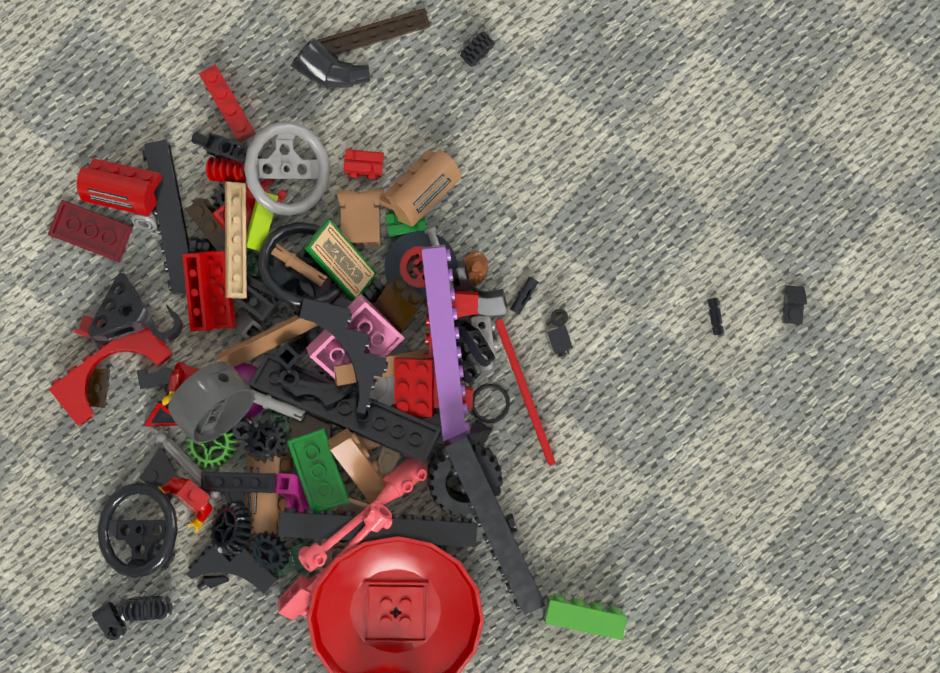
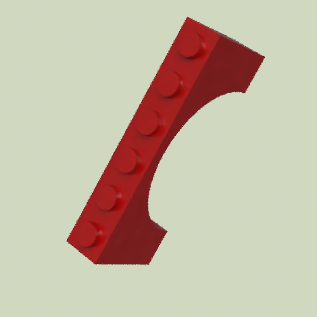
M454 291L455 300L451 302L452 308H456L457 318L478 314V292ZM426 314V326H429V333H425V345H428V352H424V359H434L429 314ZM434 364V408H439ZM465 385L466 396H462L463 404L467 403V409L472 410L473 387Z
M149 328L113 340L110 343L102 344L98 348L99 351L97 353L87 355L82 360L83 363L78 367L76 365L67 371L68 375L62 379L59 377L51 383L50 392L77 426L81 427L96 416L90 406L87 390L92 371L102 360L116 353L132 352L147 357L159 367L173 356L164 342L156 339Z

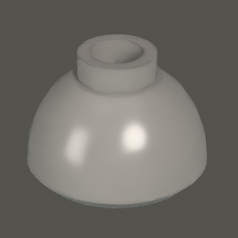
M153 210L149 216L134 213L131 217L132 223L142 230L152 231L157 228L158 219Z

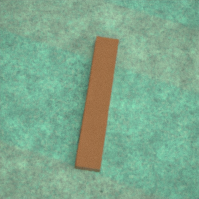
M296 315L216 355V359L218 362H227L234 368L318 325L301 319Z
M428 348L384 356L387 358L388 368L382 377L394 375V358H424V352H428ZM351 362L333 366L337 386L356 382Z

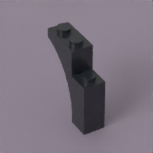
M209 545L201 553L203 557L199 561L195 559L188 566L190 570L186 574L191 579L208 573L233 574L247 580L263 594L279 579L271 569L267 572L264 566L259 568V562L254 563L255 556H250L252 551L247 546L246 549H242L241 553L231 555L233 557L231 559L228 555L215 550L214 545L212 547Z

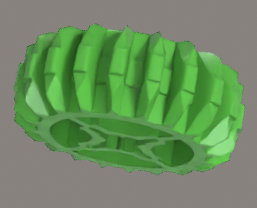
M227 431L223 434L226 444L216 438L213 442L220 446H212L211 448H209L210 445L207 446V443H195L189 437H185L186 441H190V444L185 445V448H191V451L186 454L187 456L194 455L191 458V462L198 459V467L204 463V469H208L209 465H211V469L214 470L217 463L222 468V460L228 464L230 461L227 456L232 458L235 456L230 450H237L236 446H232V443L238 442L237 439L231 440V436H234L233 432L229 433ZM196 444L204 447L205 458L198 452ZM217 448L225 449L219 458L211 460Z

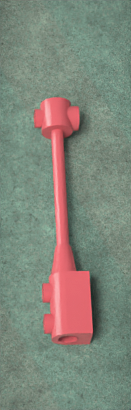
M407 458L382 479L385 488L370 505L374 507L377 504L385 505L396 498H400L403 494L411 492L415 484L426 479L428 474L426 466L416 460ZM363 511L321 546L314 543L310 547L304 546L301 548L299 560L302 565L310 572L317 567L323 566L327 559L325 552L363 521Z
M377 504L375 507L372 505L366 506L362 513L365 526L323 571H320L310 579L300 575L278 599V613L292 620L296 619L299 615L306 616L309 611L308 605L311 602L314 586L331 563L355 548L371 530L379 532L382 528L389 529L393 521L389 509L382 504Z

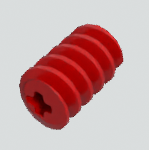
M213 157L208 158L206 162V175L210 181L246 182L245 164L231 159L228 161L227 158L222 160L219 157L215 159Z

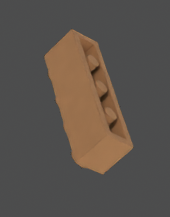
M347 428L328 440L329 448L368 501L372 503L385 488L382 479L387 475L385 473L381 474L378 463L369 458L371 455L365 446L362 448L359 444L358 436L355 433L351 434Z

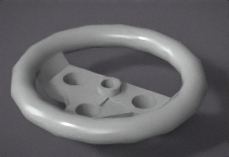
M284 121L270 124L255 135L246 152L244 171L247 186L259 204L272 213L292 216L307 212L320 201L328 186L330 166L327 151L316 134L304 125ZM296 135L310 145L317 160H302L293 150V139ZM274 136L271 152L264 159H258V154L265 142ZM281 145H284L286 148L284 155L280 153ZM264 164L268 165L267 174L262 169ZM299 164L303 167V173L301 175L297 171V167ZM258 179H317V182L310 195L301 202L284 204L276 202L268 196Z

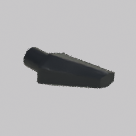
M225 575L203 576L204 581L199 583L197 588L199 591H203L207 587L212 589L228 582L229 579Z

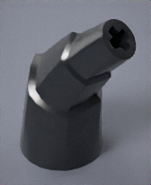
M312 38L301 49L290 65L299 73L327 90L329 88H348L370 82L368 65H353L352 63L339 61V58L315 38Z

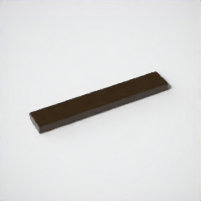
M423 8L317 39V41L337 55L429 28L430 23L426 10Z

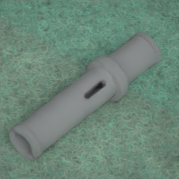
M252 389L254 403L262 405L266 410L269 408L299 421L303 420L305 416L303 413H306L305 410L273 398L272 395H265Z

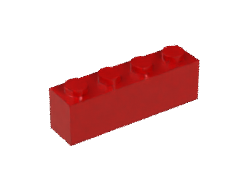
M216 64L200 72L201 79L239 143L256 134L255 130Z

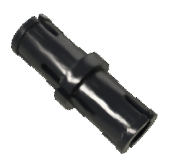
M528 276L521 291L517 292L518 296L510 308L511 311L521 315L523 308L532 299L531 295L539 284L537 280Z

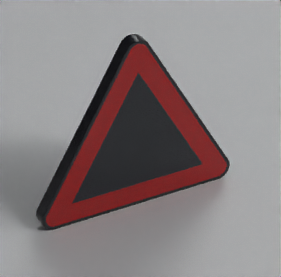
M157 401L144 422L146 427L178 426L168 410V405H163L162 401Z

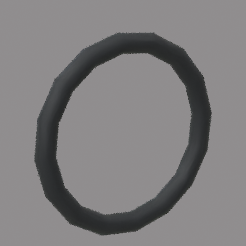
M485 384L477 388L473 393L472 412L480 421L497 423L507 415L510 400L506 391L500 386ZM485 388L498 389L506 399L505 411L496 419L483 418L475 409V398Z

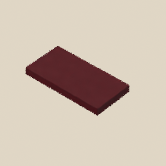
M61 200L48 235L120 263L134 227Z

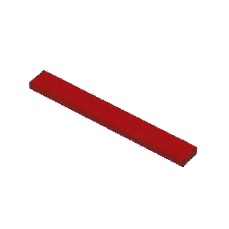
M502 319L496 320V328L547 465L551 466L556 464L504 322Z

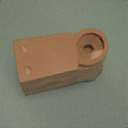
M368 189L361 193L353 190H336L341 207V233L354 247L381 246V204L378 199L384 194V189Z

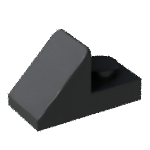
M785 285L782 323L803 324L804 305H807L805 287Z

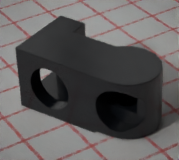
M163 367L159 371L148 373L147 369L137 370L140 389L168 385L173 369Z

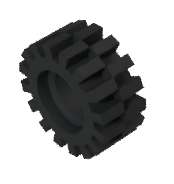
M483 31L468 43L461 52L460 57L470 67H473V65H476L477 62L489 53L495 42Z

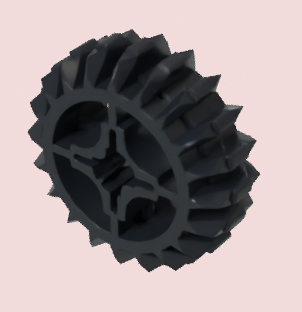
M227 502V504H222L221 508L217 509V514L214 515V521L211 522L212 528L210 529L212 531L210 538L213 539L211 544L214 545L215 550L226 555H236L241 553L242 549H246V543H250L251 530L254 528L252 526L254 520L251 518L252 513L249 512V508L241 503Z
M159 595L126 598L119 602L118 613L120 618L126 621H147L166 618L172 614L171 598Z

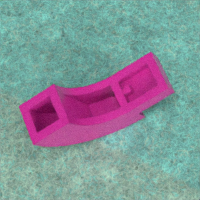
M278 473L276 493L281 494L285 498L287 507L296 508V511L304 512L305 508H310L300 478L293 474Z

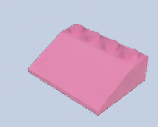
M360 294L348 306L350 313H352V319L346 327L365 331L369 334L370 344L364 352L387 356L405 339L363 295ZM326 329L306 347L309 356L334 378V365L351 362L339 341Z

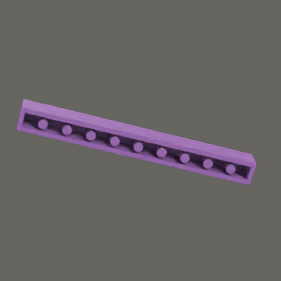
M445 245L422 247V258L443 441L463 432L470 434L469 422L464 420V415H468L467 403L463 404L462 396H466L465 384H460V377H464L463 366L458 365V358L462 357L460 346L456 347V339H459V329L454 327V320H457L456 308H452L451 302L455 300L454 288L450 289L449 281H453L452 269H448L447 261H451L450 249L446 250Z

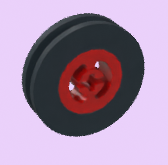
M425 231L410 232L398 238L387 252L384 270L388 284L398 276L427 299L425 280H423L425 277L424 269L420 273L417 268H412L417 276L416 279L409 276L407 269L410 260L415 256H419V259L413 262V266H420V263H423L422 247L432 246L429 236L425 234ZM436 234L439 244L445 245L446 250L450 249L451 261H447L448 269H452V282L454 285L456 280L454 269L457 266L455 253L450 244Z

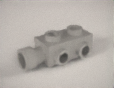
M475 314L474 317H471L470 324L480 330L495 354V350H498L497 338L493 339L492 331H496L495 321L491 320L490 316ZM481 322L484 323L485 328L480 329L478 327V324ZM491 362L487 367L479 364V371L495 370L494 362Z

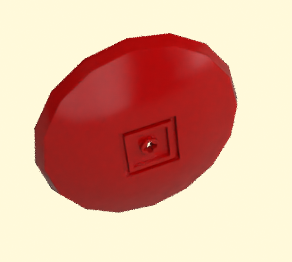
M397 536L363 542L335 559L314 586L307 623L313 651L329 673H461L477 652L484 624V616L479 589L460 561L433 543ZM395 607L398 608V615H394V612H392Z

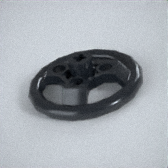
M294 222L279 226L266 236L258 251V270L264 285L277 299L294 307H299L301 297L331 303L343 293L336 283L332 286L330 276L306 251L305 246L296 253V257L327 276L321 287L296 270L293 272L288 271L285 268L286 263L283 261H279L270 269V254L275 244L284 237L294 234L314 236L320 226L312 223ZM293 278L307 281L313 289L314 296L296 295L284 289L282 285Z
M144 482L124 485L112 494L101 511L97 528L99 548L106 563L118 574L132 578L151 575L163 566L174 549L178 532L176 511L168 495L156 485ZM143 494L150 496L159 504L165 520H112V515L118 505L127 497ZM127 526L130 528L128 535L126 534ZM110 540H125L132 549L131 560L128 564H125L116 556ZM163 540L161 548L156 556L153 557V549ZM142 545L145 548L143 554H141L140 551Z

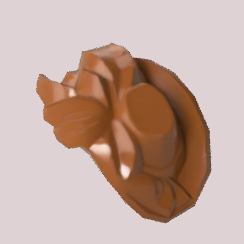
M472 251L464 260L470 281L477 287L487 277L488 261L483 253Z

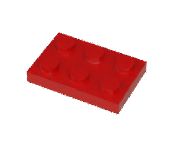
M394 358L395 409L416 417L432 418L434 416V359Z

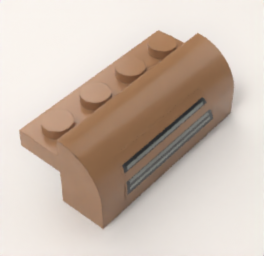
M440 149L437 152L428 150L378 200L381 205L394 210L400 222L413 227L462 175L454 160Z
M247 454L246 473H276L277 483L278 473L292 474V459L290 456L280 455V458L274 456L273 462L267 459V462L263 463L261 459L257 462L254 457ZM245 492V507L249 508V512L252 513L251 518L254 520L252 522L254 528L251 530V533L258 534L266 530L268 534L272 531L274 534L279 533L280 510L284 511V507H287L285 498L279 493Z

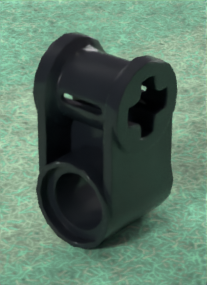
M109 601L92 612L95 622L100 626L107 639L117 640L126 634V625L112 602ZM117 627L118 631L114 634L113 630Z

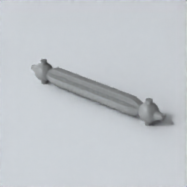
M155 429V442H163L164 448L201 486V472L203 471L194 462H191V458L172 439L167 438V430L164 432ZM209 491L210 499L212 497L219 500L222 499L220 492Z

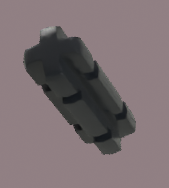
M718 298L708 299L714 335L724 334L723 326H721L722 317L721 310L718 308L720 305Z

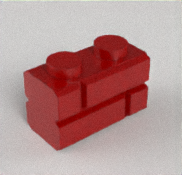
M345 150L343 172L348 174V178L358 179L359 176H367L366 179L378 180V177H383L384 152Z

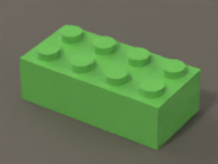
M553 593V596L548 595L543 619L546 624L623 640L627 616L621 608L616 606H610L608 609L604 608L601 603L591 601V604H585L582 599L572 597V600H567L564 598V595Z

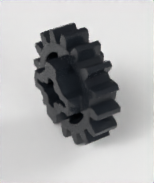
M268 420L265 421L264 425L259 421L258 427L252 425L253 431H247L249 438L244 439L248 444L245 446V449L249 451L248 455L254 457L257 462L261 459L263 463H266L267 459L273 462L274 456L280 458L279 452H285L282 446L287 444V441L284 439L287 437V434L283 432L284 429L280 425L278 426L276 422L270 423Z
M267 530L263 533H258L251 540L252 545L249 546V549L253 550L250 556H255L254 563H260L259 568L264 566L267 572L271 569L275 573L277 570L281 571L289 563L288 559L291 555L287 553L290 548L285 547L286 541H281V536L276 537L273 531L268 534Z

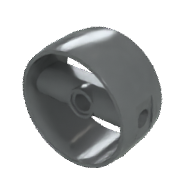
M215 362L198 370L179 386L170 399L168 410L177 425L195 443H206L229 431L245 416L254 401V393L249 384L229 363Z

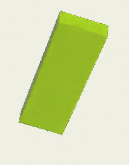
M266 193L277 202L278 196ZM255 201L246 235V247L259 251L266 236H268L274 213L257 201Z

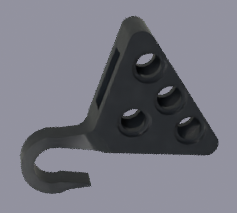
M120 273L114 279L88 329V335L96 344L101 345L149 328L156 339L162 342H169L181 334L183 322L178 314L166 305L170 316L174 320V326L167 332H159L132 282L126 274ZM118 286H120V287L118 288L116 294H115V293H114L115 288L118 287ZM111 302L110 306L106 310V305ZM100 319H102L100 325L97 327V322Z

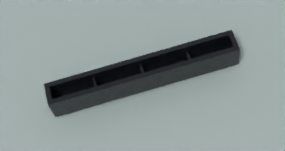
M165 139L145 143V150H142L144 161L148 163L146 170L161 173L162 180L154 191L157 204L153 211L159 220L157 231L159 236H162L163 243H160L162 254H165L166 257L164 268L166 273L169 272L170 280L167 281L168 288L173 294L180 295L186 293L182 254L189 253L190 243L171 145Z

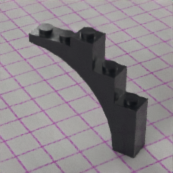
M301 297L297 316L326 329L345 349L352 363L356 378L354 409L359 413L365 414L366 409H369L371 404L370 392L374 390L376 384L374 376L382 377L383 373H386L388 368L387 358L382 355L364 352L370 344L369 334L365 331L346 327L352 319V313H350L348 307Z

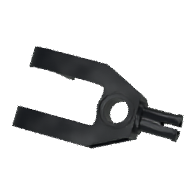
M195 132L192 135V143L202 146L210 155L245 164L247 146L209 133V136L202 135L199 132ZM240 153L244 154L243 159L239 158Z
M454 320V327L459 329V339H456V347L460 346L463 360L461 361L458 358V365L463 366L464 377H461V379L471 384L477 379L478 373L473 361L469 359L464 350V344L466 343L477 363L483 367L490 365L495 356L479 329L465 320Z

